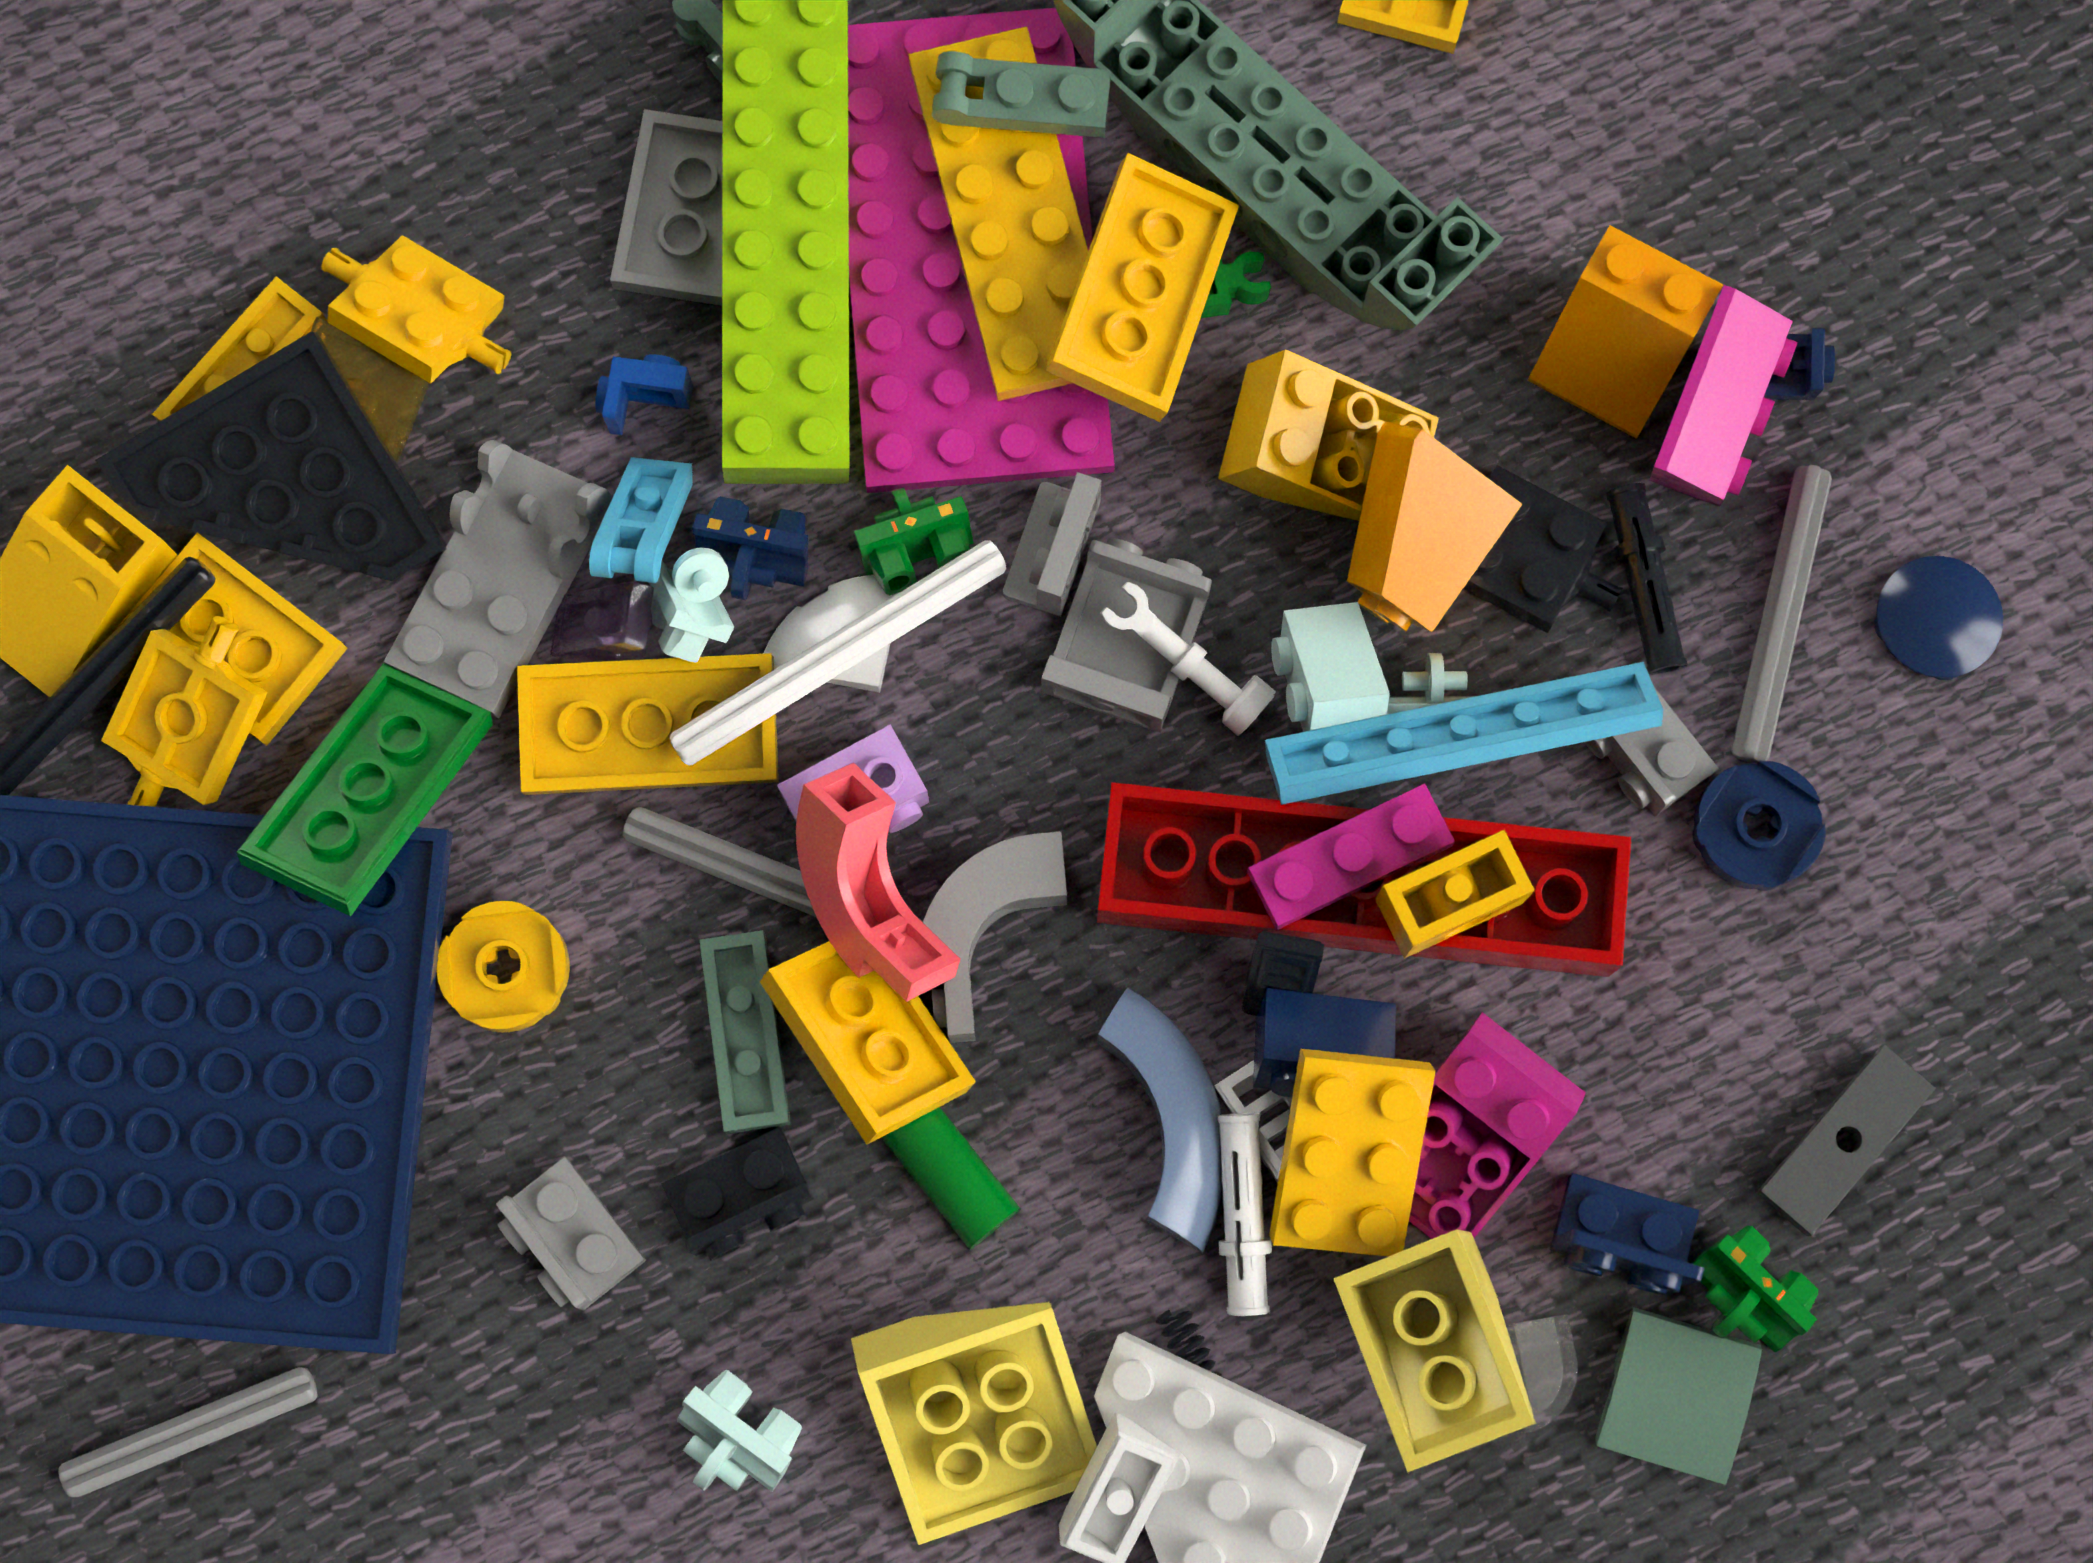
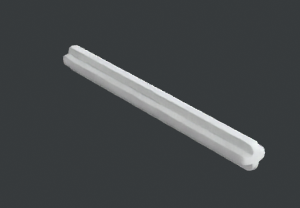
M990 540L979 543L672 732L670 741L673 748L686 765L695 764L1003 574L1006 570V564L1001 552Z

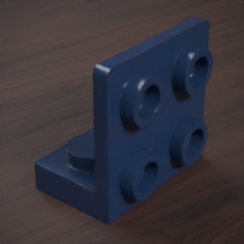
M1575 1173L1569 1174L1550 1246L1551 1251L1566 1255L1563 1266L1594 1276H1602L1603 1271L1614 1273V1270L1629 1273L1627 1285L1659 1295H1666L1667 1290L1679 1292L1681 1286L1701 1282L1704 1272L1703 1267L1687 1263L1700 1210Z

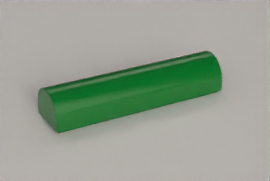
M941 1107L881 1137L969 1250H972L1021 1210Z

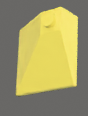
M1050 1302L917 1316L851 1338L858 1374L918 1545L1075 1491L1097 1445Z

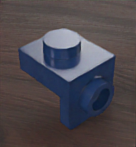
M1811 328L1807 334L1787 335L1786 338L1798 342L1784 378L1772 374L1764 398L1770 400H1814L1823 391L1824 383H1832L1835 371V349L1833 345H1825V328Z

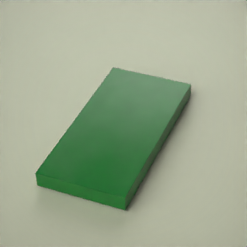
M383 663L236 853L240 864L351 917L492 727L491 712Z

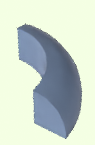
M1128 987L1098 1033L1097 1044L1112 1053L1136 1077L1149 1101H1151L1158 1120L1162 1138V1173L1158 1192L1146 1221L1203 1254L1214 1231L1223 1202L1220 1126L1217 1118L1218 1115H1222L1221 1104L1213 1081L1201 1057L1188 1038L1151 1001Z

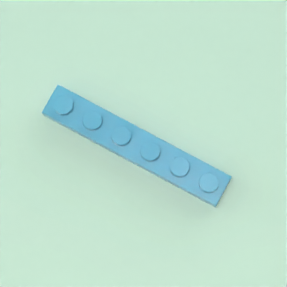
M1644 662L1267 739L1265 740L1266 757L1282 805L1662 726L1663 707Z

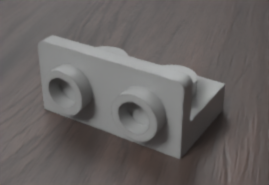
M1077 472L1072 489L1049 482H1042L1040 484L1003 588V596L1007 600L1061 617L1100 506L1102 480Z
M1657 690L1656 693L1663 707L1662 726L1584 742L1598 758L1609 757L1623 775L1618 779V782L1626 797L1639 809L1647 806L1655 817L1719 769Z
M565 1156L513 1198L506 1195L496 1203L497 1207L506 1217L497 1224L499 1229L519 1254L523 1255L529 1249L533 1252L545 1268L537 1277L560 1307L570 1301L575 1308L585 1310L646 1261L635 1244Z

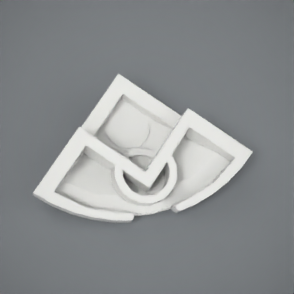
M874 575L854 577L828 586V591L815 597L803 607L797 606L785 617L769 640L763 654L772 653L774 669L898 593L890 596L885 594ZM890 643L827 683L880 693Z

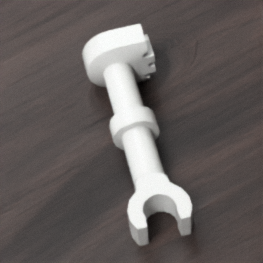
M1126 582L1121 589L1134 600L1135 609L1132 615L1127 618H1120L1112 610L1105 607L1100 612L1103 621L1110 627L1118 630L1130 629L1144 639L1173 664L1171 672L1182 681L1187 677L1190 678L1225 708L1222 723L1237 736L1243 733L1274 698L1276 691L1257 675H1254L1242 689L1239 688L1204 658L1207 654L1206 650L1196 642H1193L1191 645L1186 643L1149 610L1148 598L1143 589L1136 584Z

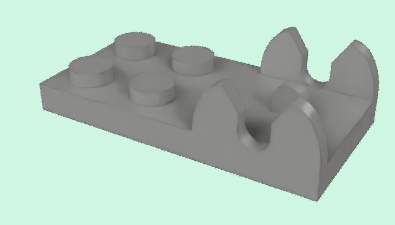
M489 440L478 450V469L482 474L480 486L475 493L464 490L454 494L450 505V521L455 532L387 654L384 663L490 711L491 716L499 719L518 684L517 666L528 665L590 550L613 497L607 489L601 486L587 483L519 453L497 440Z

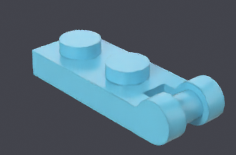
M630 458L591 546L589 559L591 576L612 578L614 573L617 572L634 574L635 581L657 583L663 555L692 488L691 463Z

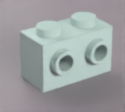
M1358 602L1284 610L1281 637L1272 639L1271 652L1276 675H1285L1287 679L1286 703L1290 720L1292 722L1300 721L1303 732L1387 715L1390 692Z

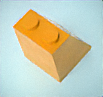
M1609 225L1580 276L1527 381L1637 439L1721 291L1723 284Z
M1385 421L1377 433L1347 582L1363 593L1357 601L1358 604L1387 624L1390 622L1405 632L1411 624L1433 632L1522 506V503L1423 429Z

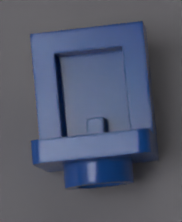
M646 355L643 360L613 356L609 377H600L595 400L596 412L603 415L610 434H623L629 401L690 409L694 386L688 368L680 366L679 361L663 355Z

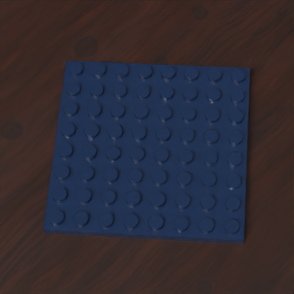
M0 795V1323L396 1354L437 982V962L441 945L453 836L451 831L448 829L416 827L415 831L350 917L240 864L236 852L265 815Z

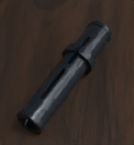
M1632 483L1609 490L1606 493V497L1610 503L1619 543L1613 548L1617 562L1624 564L1634 614L1637 619L1648 665L1647 671L1649 675H1655L1682 669L1688 663L1684 657L1674 614V606L1660 553L1666 550L1662 536L1655 533L1647 501L1645 483ZM1633 525L1636 527L1637 536H1638V540H1639V544H1640V550H1641L1642 558H1643L1644 565H1645V570L1643 569V566H1642V562H1641V558H1640V553H1639V546H1638L1637 538H1636V536H1635V532H1634ZM1648 588H1650L1661 634H1659L1657 630Z

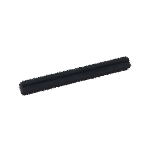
M192 557L185 558L0 748V795H9L136 665L152 630L165 628L169 631L214 585L216 578L205 564Z

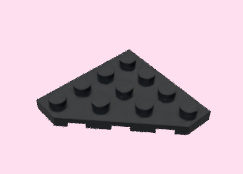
M314 331L309 332L95 460L122 505L132 516L170 524L238 543L249 544L305 560L363 573L372 577L397 581L439 556L447 549L446 543L319 334Z

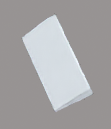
M1114 1413L1065 1508L1059 1523L1060 1545L1102 1563H1125L1180 1458L1179 1453L1129 1418Z

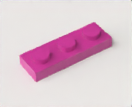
M1423 784L1248 867L1247 873L1275 929L1278 930L1452 847L1455 840L1426 784Z

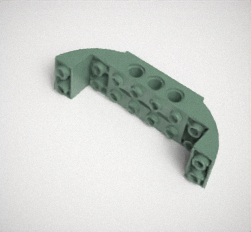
M1053 0L1069 37L1087 67L1111 70L1109 98L1136 129V134L1186 180L1239 204L1233 223L1310 294L1312 292L1337 309L1360 321L1383 329L1402 331L1414 328L1503 242L1504 238L1458 197L1436 216L1199 0Z

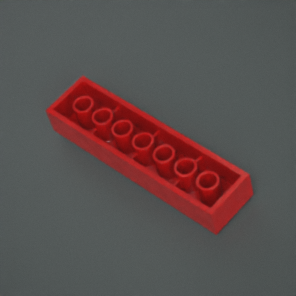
M1111 782L1097 923L1257 940L1259 932L1267 931L1321 941V944H1325L1324 947L1402 955L1375 900L1383 885L1505 830L1534 888L1532 894L1523 904L1411 956L1610 977L1623 966L1632 837L1443 817L1455 840L1452 847L1276 930L1247 873L1248 867L1370 809L1304 802H1292L1281 805L1280 800Z

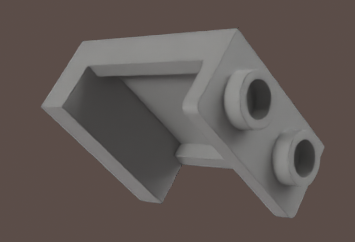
M1110 538L1107 540V543L1092 540L1088 550L1087 563L1053 656H1049L1041 678L1042 693L1161 733L1180 679L1171 672L1173 664L1132 630H1118L1110 627L1103 621L1100 612L1107 607L1120 618H1127L1132 615L1135 609L1134 600L1121 587L1126 582L1136 584L1144 590L1148 598L1149 610L1180 638L1191 645L1209 597L1212 580L1202 576L1203 571L1187 561L1170 558L1167 559L1165 564L1142 556L1143 550L1121 539Z

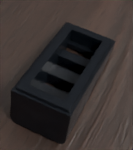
M1259 932L1248 966L1242 1000L1243 1012L1248 1015L1257 1016L1266 988L1313 993L1325 944H1321V941L1273 932Z

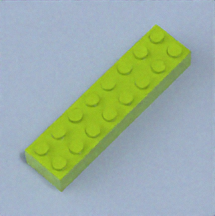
M723 0L722 471L724 484L849 483L848 0Z

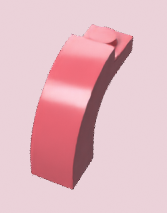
M851 763L803 785L796 820V846L801 875L808 898L822 929L847 966L858 978L875 970L907 1002L954 978L960 958L910 910L898 892L890 872L886 846L888 830L896 802L855 763Z

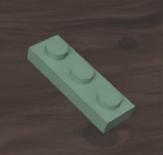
M764 930L700 939L723 1131L726 1134L791 1125L776 1007L759 982L768 969H770L766 934Z

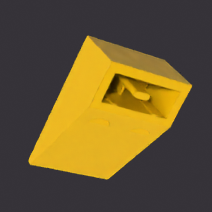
M1285 349L1247 364L1218 479L1262 498L1359 521L1377 433L1384 422L1420 428L1434 438L1439 417Z
M67 465L24 513L0 557V658L48 697H51L116 630V627L178 555L164 540Z

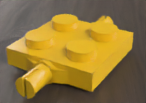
M403 235L377 260L368 264H360L340 252L337 248H332L331 253L328 252L325 255L321 269L349 285L328 305L327 322L430 384L449 365L467 357H471L485 365L496 374H500L502 369L504 370L511 359V351L502 348L483 336L485 329L497 318L503 309L504 295Z
M220 616L212 617L210 627L200 647L192 646L165 628L150 632L101 740L125 755L141 774L127 805L156 807L164 787L179 789L202 805L217 802L268 694L262 688L237 674L225 662L226 653L236 632L239 630L237 624H230L231 620Z

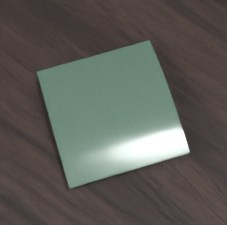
M1632 1307L1613 1367L1614 1379L1595 1437L1596 1446L1726 1485L1748 1414L1762 1353L1761 1345L1729 1335L1721 1339L1712 1330Z

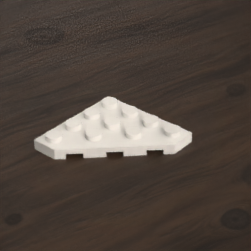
M1127 1332L1119 1334L1094 1394L1105 1426L1107 1428L1114 1413L1129 1418L1177 1451L1180 1457L1144 1525L1158 1563H1319L1366 1445Z

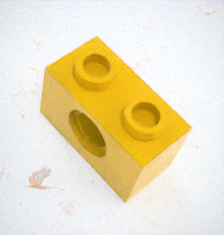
M1505 830L1383 885L1375 900L1405 959L1523 904L1532 894L1534 888Z

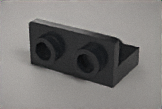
M781 1127L661 1183L686 1237L684 1242L689 1253L698 1256L706 1252L710 1261L726 1256L746 1245L742 1234L764 1223L767 1224L769 1231L773 1232L806 1216L802 1205L814 1200Z

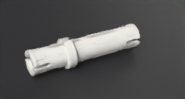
M1260 1114L1218 1115L1217 1118L1220 1126L1225 1239L1219 1241V1255L1226 1256L1227 1314L1233 1316L1263 1315L1270 1313L1267 1297L1265 1254L1272 1253L1271 1239L1264 1237L1263 1181L1259 1136Z

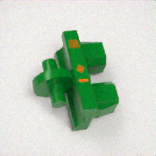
M904 487L892 490L891 494L895 509L874 515L876 524L854 531L866 576L874 575L885 594L890 596L905 590L917 582L912 563L934 556L937 566L940 568L970 550V544H973L968 510L962 496L935 504L933 496L910 503Z
M1747 1225L1733 1236L1725 1235L1701 1253L1692 1264L1704 1268L1701 1283L1709 1289L1704 1297L1721 1312L1712 1324L1711 1329L1722 1339L1737 1327L1753 1343L1761 1339L1776 1353L1796 1336H1802L1808 1332L1816 1322L1817 1318L1810 1312V1309L1819 1291L1802 1273L1790 1270L1777 1281L1760 1264L1771 1252L1769 1242L1753 1226Z

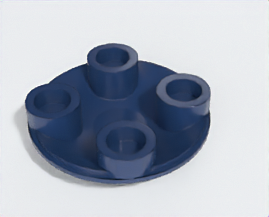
M1927 556L1906 563L1887 580L1879 595L1874 628L1877 636L1884 642L1889 652L1902 665L1924 676L1934 677L1939 680H1951L1975 670L1993 654L2002 634L2003 611L1994 587L1976 568L1951 557Z

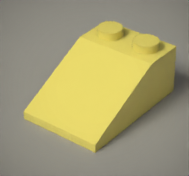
M1456 1229L1333 1278L1407 1472L1536 1424L1497 1295L1472 1232Z

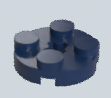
M1759 761L1757 764L1736 765L1720 773L1702 792L1694 811L1693 842L1701 852L1705 863L1723 880L1744 889L1770 891L1798 878L1818 858L1826 837L1825 823L1822 825V813L1818 807L1820 799L1810 782L1800 773L1786 765L1774 761ZM1761 810L1767 812L1771 816L1768 827L1775 832L1773 839L1770 840L1763 836L1757 840L1751 838L1747 834L1748 826L1743 822L1745 813L1754 817Z

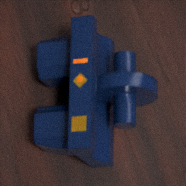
M720 496L715 501L708 515L697 513L692 527L693 535H695V548L712 549L723 558L728 567L729 579L732 580V598L746 601L752 584L773 588L775 581L804 587L808 572V535H805V515L802 512L786 509L774 511L769 527L749 523V506L745 505L741 500Z

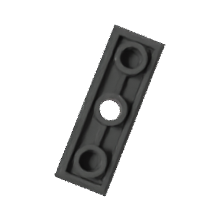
M1886 1045L1879 1047L1756 1193L1806 1237L1813 1235L1936 1088ZM1839 1130L1848 1132L1853 1139V1148L1849 1153L1841 1150L1836 1143V1135Z

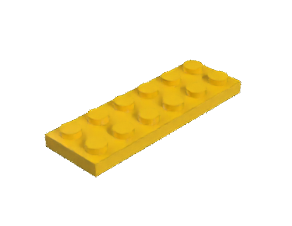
M1025 26L908 54L912 77L997 400L1002 401L1072 384V382L1045 371L1088 253L1057 134L949 125L940 123L932 117L933 98L941 90V80L936 76L939 54L947 51H957L977 59L1037 64L1028 28ZM966 86L965 96L969 99L983 100L984 87Z

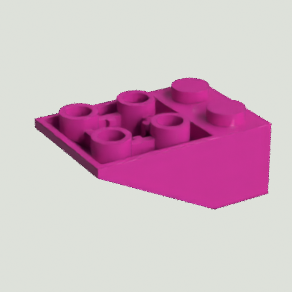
M1483 1012L1435 1072L1409 1222L1431 1239L1456 1229L1472 1232L1475 1238L1573 1119L1586 1095V1092Z

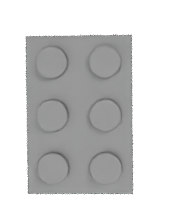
M644 109L610 278L613 289L722 306L723 121Z

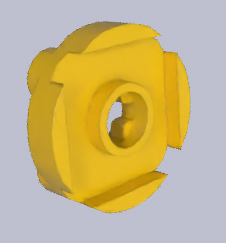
M513 901L485 903L471 909L462 916L461 919L463 921L454 927L450 936L446 935L439 947L437 962L439 987L445 999L465 1020L488 1031L513 1032L536 1024L544 1016L551 1014L559 1005L560 998L569 979L570 960L563 937L550 921L533 909ZM509 950V955L513 960H520V970L512 973L510 982L500 984V980L496 975L487 974V964L497 962L498 951Z

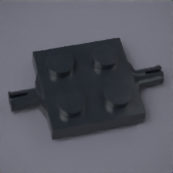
M1496 465L1489 479L1522 503V506L1463 589L1546 633L1550 631L1562 607L1574 599L1576 594L1604 607L1610 612L1623 588L1589 572L1592 566L1593 550L1608 523Z

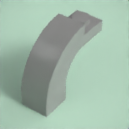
M1061 831L1018 836L985 848L959 866L945 881L931 902L923 923L960 958L956 976L944 982V988L932 989L934 1020L940 1028L947 1027L950 1043L976 1041L970 966L974 949L983 933L995 921L1009 913L1029 908L1067 905Z

